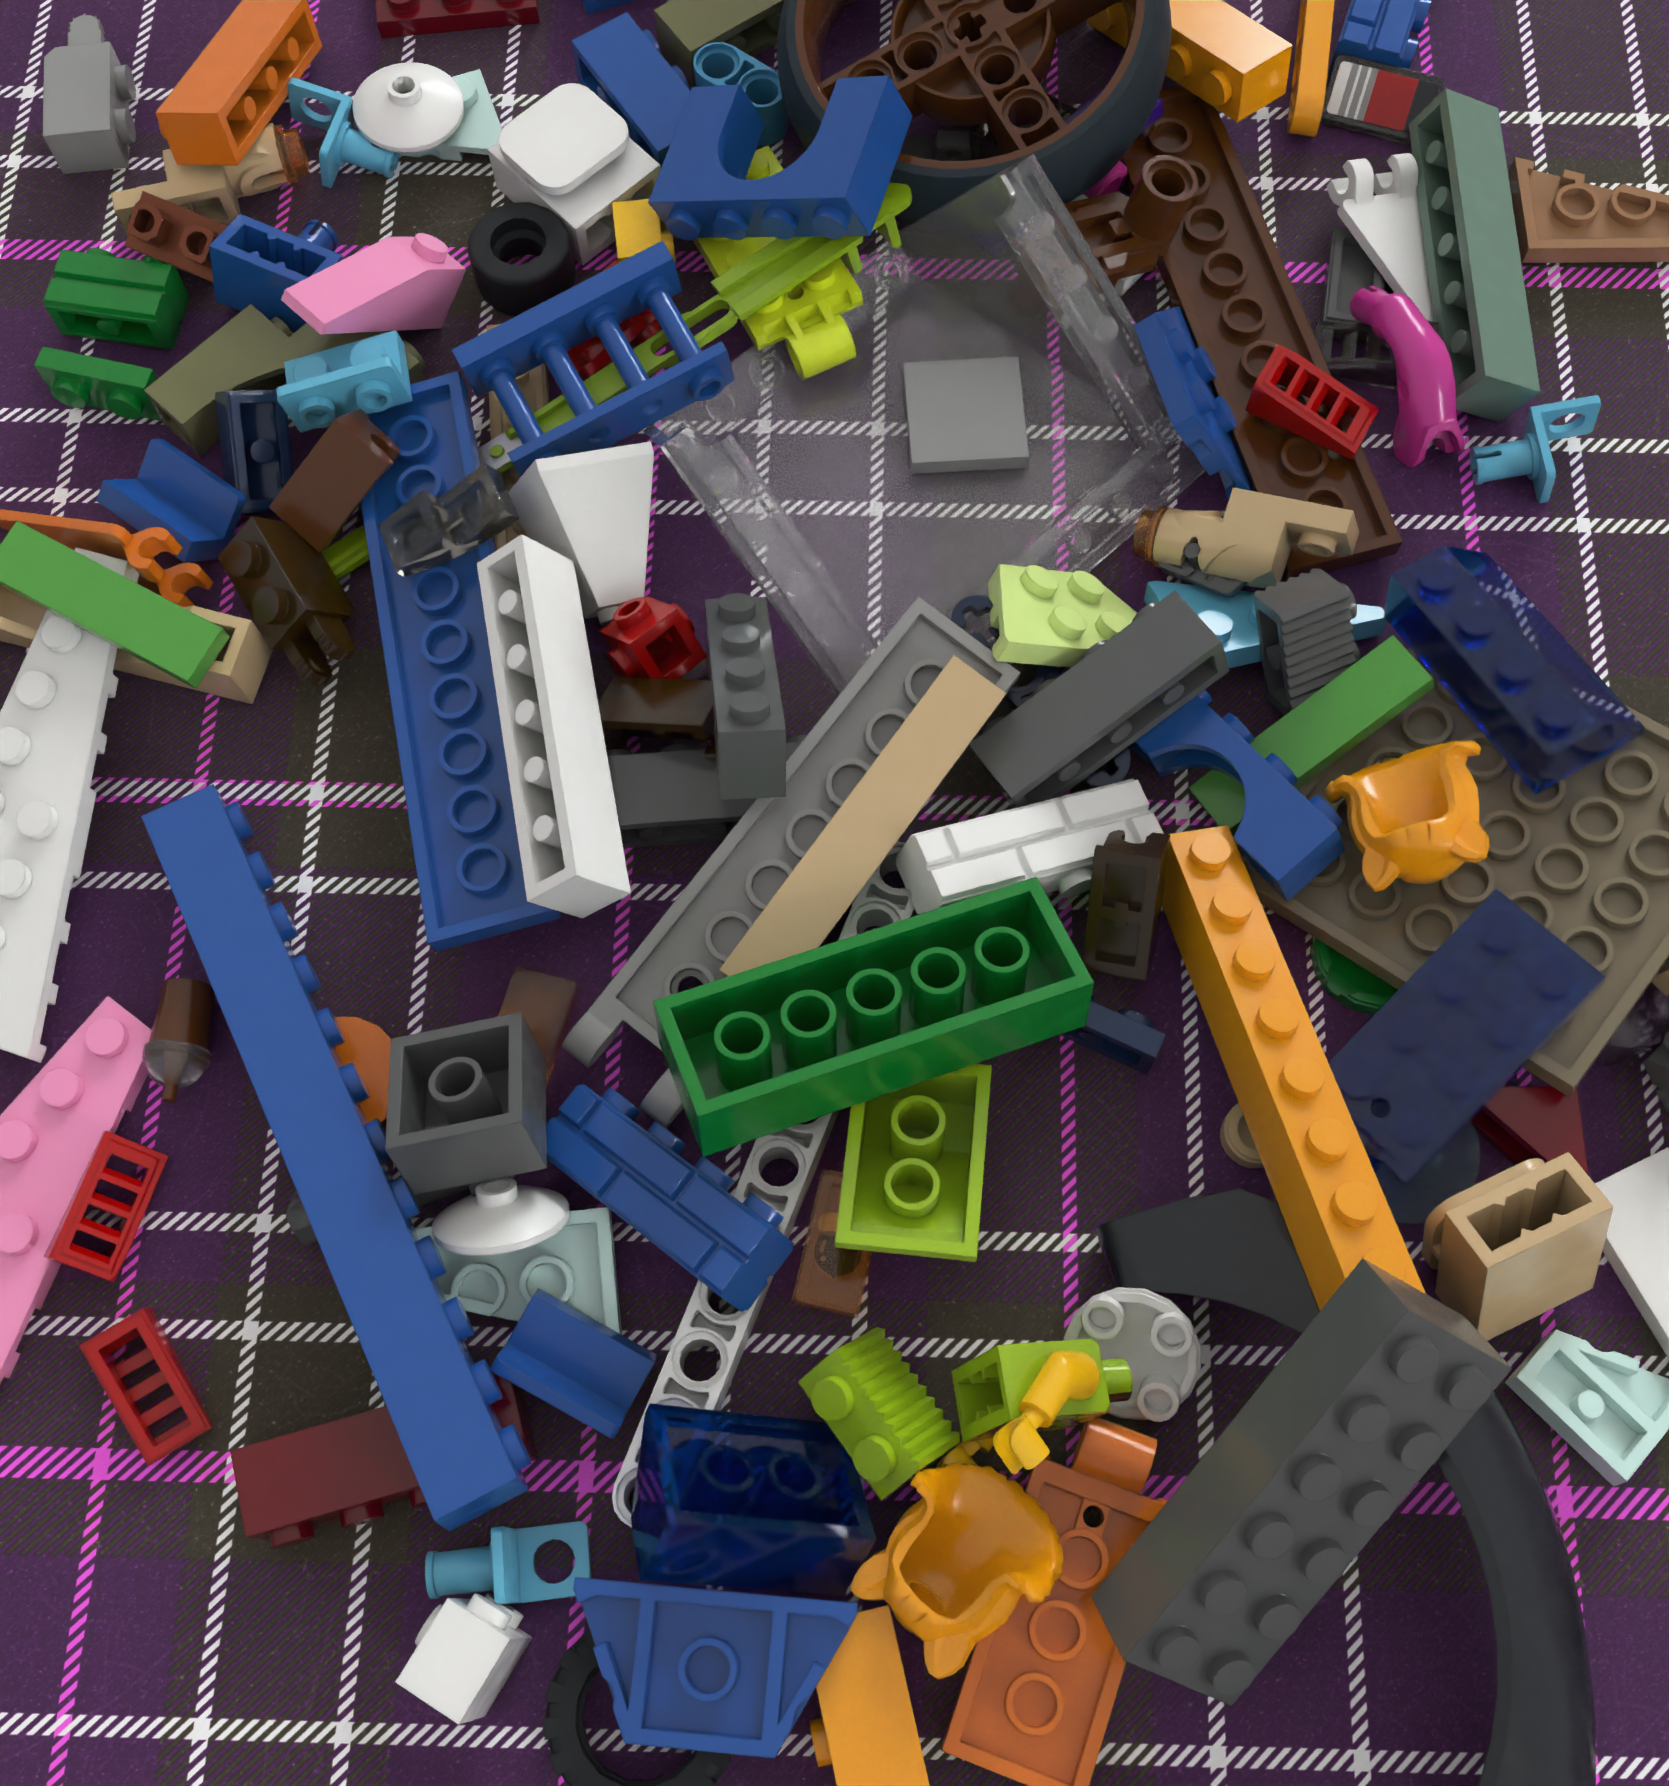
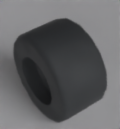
M530 202L508 203L490 210L479 219L469 236L468 256L476 284L483 299L497 311L516 317L572 288L575 282V262L569 234L563 221L546 207ZM520 255L538 256L535 260L523 265L507 263L512 258Z

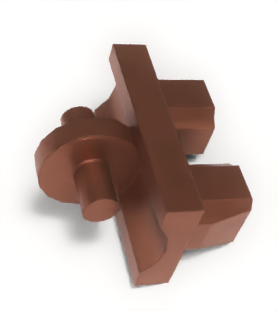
M142 191L140 200L135 203L127 227L128 236L124 246L167 264L175 265L176 268L213 282L209 245L225 230L227 225Z

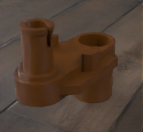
M1157 155L1149 159L1143 166L1130 198L1116 191L1042 209L1039 220L1031 223L1025 230L1017 251L1016 260L1022 272L1012 291L1011 297L1015 306L1027 313H1034L1035 307H1037L1038 311H1042L1047 304L1048 295L1054 284L1065 282L1077 289L1091 286L1098 292L1113 289L1118 279L1153 271L1158 258L1163 256L1169 249L1197 192L1198 179L1195 171L1180 158L1170 155Z

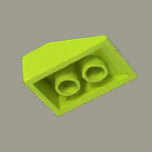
M973 1064L851 1106L835 1248L970 1262L977 1261L992 1065Z

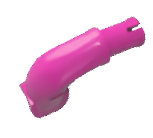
M1369 286V290L1365 288L1358 290L1354 293L1350 302L1351 315L1355 320L1371 326L1376 336L1387 342L1395 360L1399 414L1393 430L1395 457L1407 467H1416L1425 459V454L1431 440H1433L1434 446L1446 453L1454 452L1457 454L1464 452V437L1456 416L1454 371L1444 341L1425 319L1410 297L1401 293L1388 294L1377 286Z

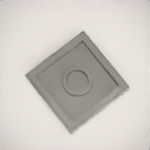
M1019 357L903 362L902 375L911 474L1028 467L1029 449Z

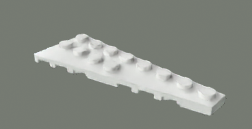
M75 547L74 551L135 583L138 582L139 573L128 561ZM48 610L43 617L0 711V1049L39 1063L42 1062L47 1049L46 1046L40 1044L47 1005H55L59 986L53 984L52 980L59 944H67L71 926L70 923L65 921L69 893L73 886V880L80 879L97 793L90 788L96 755L104 754L107 736L101 730L107 699L115 698L119 680L113 675L118 647Z

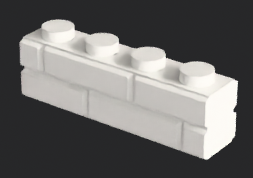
M1129 779L911 834L896 857V866L906 889L911 891V901L917 915L1034 877L1038 878L1045 893L1059 890L1063 898H1069L1090 889L1096 845L1103 846L1109 833L1123 830L1125 832L1124 841L1130 843H1145L1146 837L1152 832L1164 833L1154 812L1150 813L1148 810L1149 802L1138 779Z

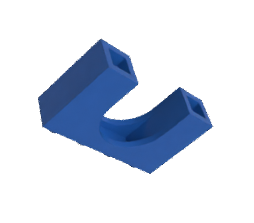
M889 75L837 78L817 135L808 149L784 170L766 178L746 180L748 169L766 124L740 84L692 87L648 203L665 223L667 230L676 238L687 241L696 240L697 238L742 240L747 237H776L787 240L793 237L840 239L844 236H870L913 115Z

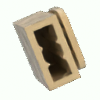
M1569 1152L1546 1163L1540 1158H1533L1502 1171L1446 1199L1427 1217L1424 1226L1422 1257L1430 1268L1438 1270L1435 1293L1444 1305L1463 1315L1488 1341L1593 1289L1614 1206Z

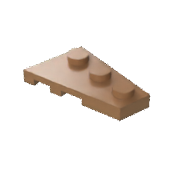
M1514 157L1508 170L1521 263L1669 262V195L1625 184L1620 185L1615 190L1584 183L1585 174L1564 169L1560 177L1533 170L1534 161Z

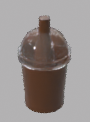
M172 978L163 982L149 1042L143 1048L142 1058L146 1061V1070L151 1079L164 1087L162 1101L165 1103H175L178 1089L195 1084L202 1077L204 1070L210 1067L212 1055L209 1052L216 995L210 984L199 980Z

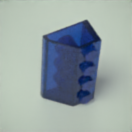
M1443 545L1391 574L1384 618L1416 653L1419 659L1450 693L1535 795L1643 734L1645 729L1643 724L1488 553Z

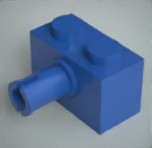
M239 214L209 245L215 301L239 311L252 304L269 320L274 316L281 319L295 333L307 322L281 301L285 289L343 260V255L334 252L339 243L335 231L324 222L313 235V232L319 227V220L314 219L310 220L304 226V230L296 237Z

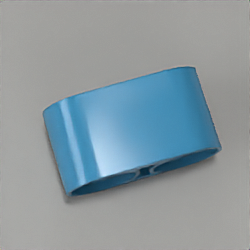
M713 42L701 47L695 54L693 62L695 87L740 84L766 123L758 145L767 146L780 141L788 130V113L782 98L778 72L725 42Z

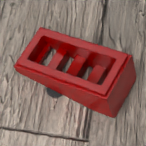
M1277 344L1253 386L1245 411L1353 460L1379 409L1296 352ZM1279 384V385H1281V386L1286 387L1287 389H1286V391L1284 392L1283 390H1281L1280 388H1278L1276 385ZM1299 394L1309 398L1306 406L1296 400ZM1321 404L1332 408L1326 420L1317 414ZM1343 414L1354 418L1346 433L1336 427Z
M106 1130L103 1131L43 1257L100 1279L115 1282L169 1156ZM110 1154L146 1168L141 1180L105 1167ZM99 1179L134 1193L129 1205L94 1192ZM90 1205L121 1217L122 1220L118 1229L115 1230L84 1218L83 1215L87 1206ZM78 1230L111 1243L106 1254L102 1255L73 1244L72 1240L76 1231Z
M151 1306L140 1309L79 1345L148 1466L214 1427ZM141 1335L147 1347L117 1364L112 1352ZM155 1359L161 1371L129 1389L124 1376ZM168 1382L174 1395L146 1412L141 1413L136 1401ZM182 1406L188 1419L154 1438L148 1426Z

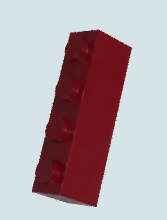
M494 1374L503 1398L492 1403V1406L502 1428L513 1423L523 1440L531 1461L538 1460L522 1388ZM387 1406L230 1451L245 1537L263 1540L270 1538L271 1549L287 1547L310 1540L315 1537L314 1525L340 1518L342 1528L376 1521L384 1517L382 1505L410 1498L412 1508L427 1505Z

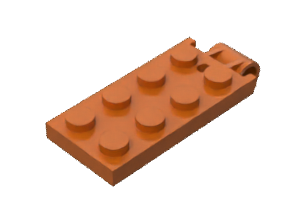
M1096 1417L1084 1423L1071 1468L1051 1460V1456H1047L1041 1463L1031 1469L1024 1492L1033 1495L1041 1504V1508L1049 1514L1051 1524L1055 1526L1058 1532V1543L1062 1545L1064 1558L1062 1576L1055 1581L1050 1595L1043 1599V1603H1031L1024 1594L1021 1595L1007 1621L990 1635L976 1643L972 1650L940 1748L941 1751L1027 1786L1090 1785L1126 1665V1661L1123 1660L1091 1596L1167 1503V1500L1162 1498H1156L1155 1500L1140 1494L1152 1467L1157 1448V1439ZM1087 1507H1094L1101 1515V1522L1096 1528L1089 1527L1084 1522L1083 1513Z

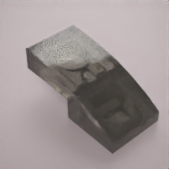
M483 463L440 498L422 490L381 522L378 527L396 572L407 577L465 554L496 536L520 518L500 472Z

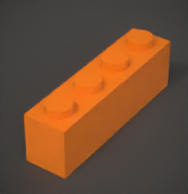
M242 0L155 112L160 132L167 140L177 165L238 166L288 96L287 85L290 78L300 79L322 48L307 0Z

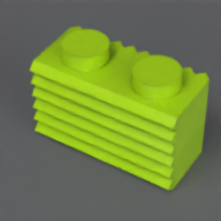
M876 1327L834 1350L799 1380L798 1384L810 1399L815 1412L824 1419L852 1459L857 1472L866 1479L879 1500L882 1501L911 1481L918 1471L927 1469L960 1443V1433L951 1431L952 1421L943 1419V1409L935 1407L934 1397L926 1396L927 1386L918 1384V1374L910 1373V1363L901 1361L902 1352L893 1350V1340L885 1338L884 1328Z

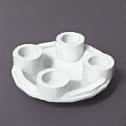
M1117 1287L1092 1296L1074 1313L1064 1336V1340L1095 1339L1099 1345L1102 1360L1123 1358L1129 1365L1133 1381L1131 1397L1128 1401L1110 1403L1108 1414L1117 1418L1149 1419L1154 1422L1169 1420L1177 1413L1179 1405L1191 1395L1201 1372V1343L1191 1320L1171 1300L1147 1289Z

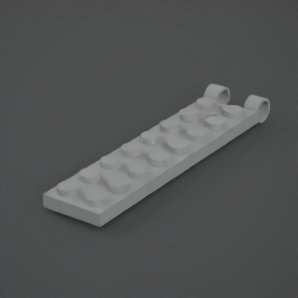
M918 596L786 761V797L757 798L589 1010L572 1028L565 1038L562 1048L585 1067L589 1068L605 1052L618 1034L621 1026L626 1022L662 1050L659 1044L653 1001L678 993L680 983L686 978H697L704 985L727 977L719 971L721 966L953 655L1005 693L1018 680L1020 672L1007 662L996 661L990 649ZM669 1068L655 1083L639 1106L641 1111L665 1128L673 1122L684 1108Z

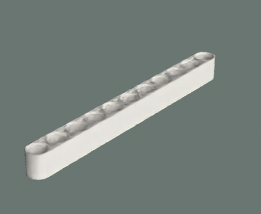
M897 841L857 895L838 941L858 935L867 927H882L917 915L911 901V891L907 890L906 887L900 889L892 888L882 880L883 876L887 873L898 871L896 857L905 845V842ZM839 1111L821 1116L809 1124H798L757 1138L733 1194L736 1199L743 1203L751 1192L782 1215L784 1219L776 1229L788 1239ZM774 1159H787L795 1164L798 1174L792 1182L785 1186H771L761 1177V1172L765 1165ZM769 1276L767 1286L749 1310L743 1312L739 1310L735 1314L730 1315L718 1314L712 1310L710 1298L713 1291L698 1280L614 1484L612 1493L614 1511L620 1520L629 1527L649 1533L660 1531L673 1523L680 1512L773 1276ZM696 1347H712L721 1356L720 1368L717 1373L709 1380L701 1382L686 1377L683 1366L689 1352ZM671 1412H685L693 1419L694 1430L691 1439L681 1448L672 1450L662 1447L657 1438V1428L661 1419ZM642 1479H659L665 1487V1505L654 1517L647 1519L638 1518L631 1510L629 1502L633 1487Z

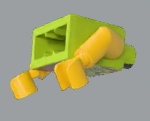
M1095 1339L1004 1344L993 1347L951 1371L962 1442L944 1456L936 1468H941L951 1463L977 1465L971 1456L978 1450L989 1453L993 1446L1013 1475L1018 1473L1022 1467L1027 1470L1036 1467L1050 1453L1049 1448L1038 1432L1077 1426L1108 1413L1111 1402L1128 1401L1130 1399L1133 1381L1129 1365L1123 1358L1102 1360L1100 1348Z

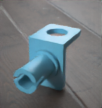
M290 78L287 87L292 118L328 131L319 151L322 186L332 188L340 167H343L346 162L383 174L390 179L394 176V169H397L400 153L377 147L369 142L360 131L354 129L351 96L297 78ZM312 98L322 102L328 107L332 115L325 116L312 111L304 103L303 99Z
M1594 395L1532 406L1529 409L1522 440L1483 447H1471L1470 469L1471 473L1477 472L1472 477L1475 485L1493 480L1527 475L1533 481L1538 504L1548 502L1556 478V470L1548 441L1591 433L1601 408L1600 397ZM1573 413L1582 414L1571 423L1557 426L1550 425L1551 422L1561 416Z
M582 1521L520 1529L505 1526L492 1527L490 1545L443 1552L428 1551L425 1560V1581L430 1599H437L440 1596L492 1590L495 1604H519L576 1597L573 1590L574 1578H592L588 1525ZM562 1540L573 1550L575 1557L574 1568L570 1576L564 1581L556 1584L548 1583L542 1580L536 1572L535 1556L539 1548L546 1542Z

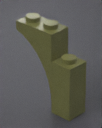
M250 304L144 389L162 423L201 457L220 441L215 403L216 392L276 390L277 387L286 385L284 362L387 333V331L321 335L306 323L293 333L281 319L274 316L269 320ZM403 340L410 385L426 380L423 370L426 369L425 361L410 343Z

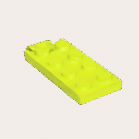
M768 145L755 151L746 180L766 178L784 170ZM747 237L742 240L697 238L693 241L714 277L717 278L777 238ZM839 257L741 321L758 351L785 340L793 366L799 377L804 381L857 356L853 338L841 314L863 305L862 291Z

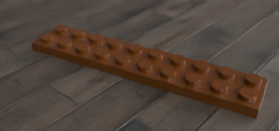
M1183 86L1161 90L1158 97L1164 102V114L1139 134L1120 160L1128 168L1124 185L1130 197L1143 166L1149 159L1157 155H1170L1180 158L1188 163L1196 173L1198 179L1197 192L1169 249L1163 256L1158 258L1156 264L1173 306H1179L1182 310L1196 348L1202 346L1214 364L1217 378L1210 381L1215 397L1217 398L1221 395L1227 401L1235 416L1237 427L1229 432L1252 491L1353 510L1358 525L1359 535L1352 555L1335 551L1331 557L1315 556L1300 550L1297 546L1298 544L1293 543L1282 575L1284 582H1287L1289 577L1298 578L1300 573H1310L1311 569H1321L1327 572L1396 554L1402 544V539L1361 445L1353 460L1245 411L1253 386L1277 344L1296 352L1331 376L1218 110ZM1279 384L1276 385L1278 388H1280V389L1283 390L1284 392H1285L1286 389H1287L1286 387L1281 386V385H1279ZM1299 394L1296 400L1306 406L1309 398ZM1321 404L1317 414L1326 420L1332 408ZM1343 414L1336 426L1345 433L1351 425L1349 416Z

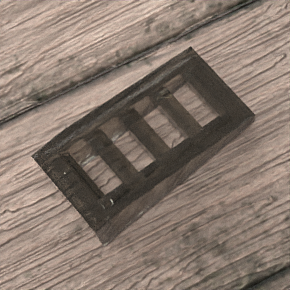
M1340 321V323L1316 322L1314 336L1330 374L1334 379L1397 389V372L1392 350L1385 340L1376 336L1371 326L1360 321ZM1428 321L1438 334L1439 322ZM1332 343L1343 344L1341 358H1331ZM1356 346L1366 348L1365 357L1355 358ZM1380 351H1390V356L1380 357Z

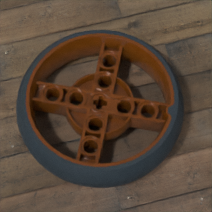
M784 0L777 38L778 75L782 98L789 119L806 150L817 135L837 78L889 75L913 115L912 119L924 113L933 119L952 125L974 126L987 124L1003 149L1004 155L969 161H938L899 153L890 179L891 183L907 184L912 192V202L906 210L895 216L897 222L922 229L943 232H978L1022 224L1039 218L1042 209L1071 202L1106 176L1122 159L1143 130L1161 91L1170 55L1172 23L1169 0H899L891 21L889 44L822 81L821 76L824 47L834 22L848 0ZM1115 3H1122L1127 15L1128 37L1121 63L1101 94L1086 110L1066 125L1042 88L1053 59L1056 37ZM997 82H1006L1000 85H992ZM1025 124H1034V126L1029 128H1019V126Z

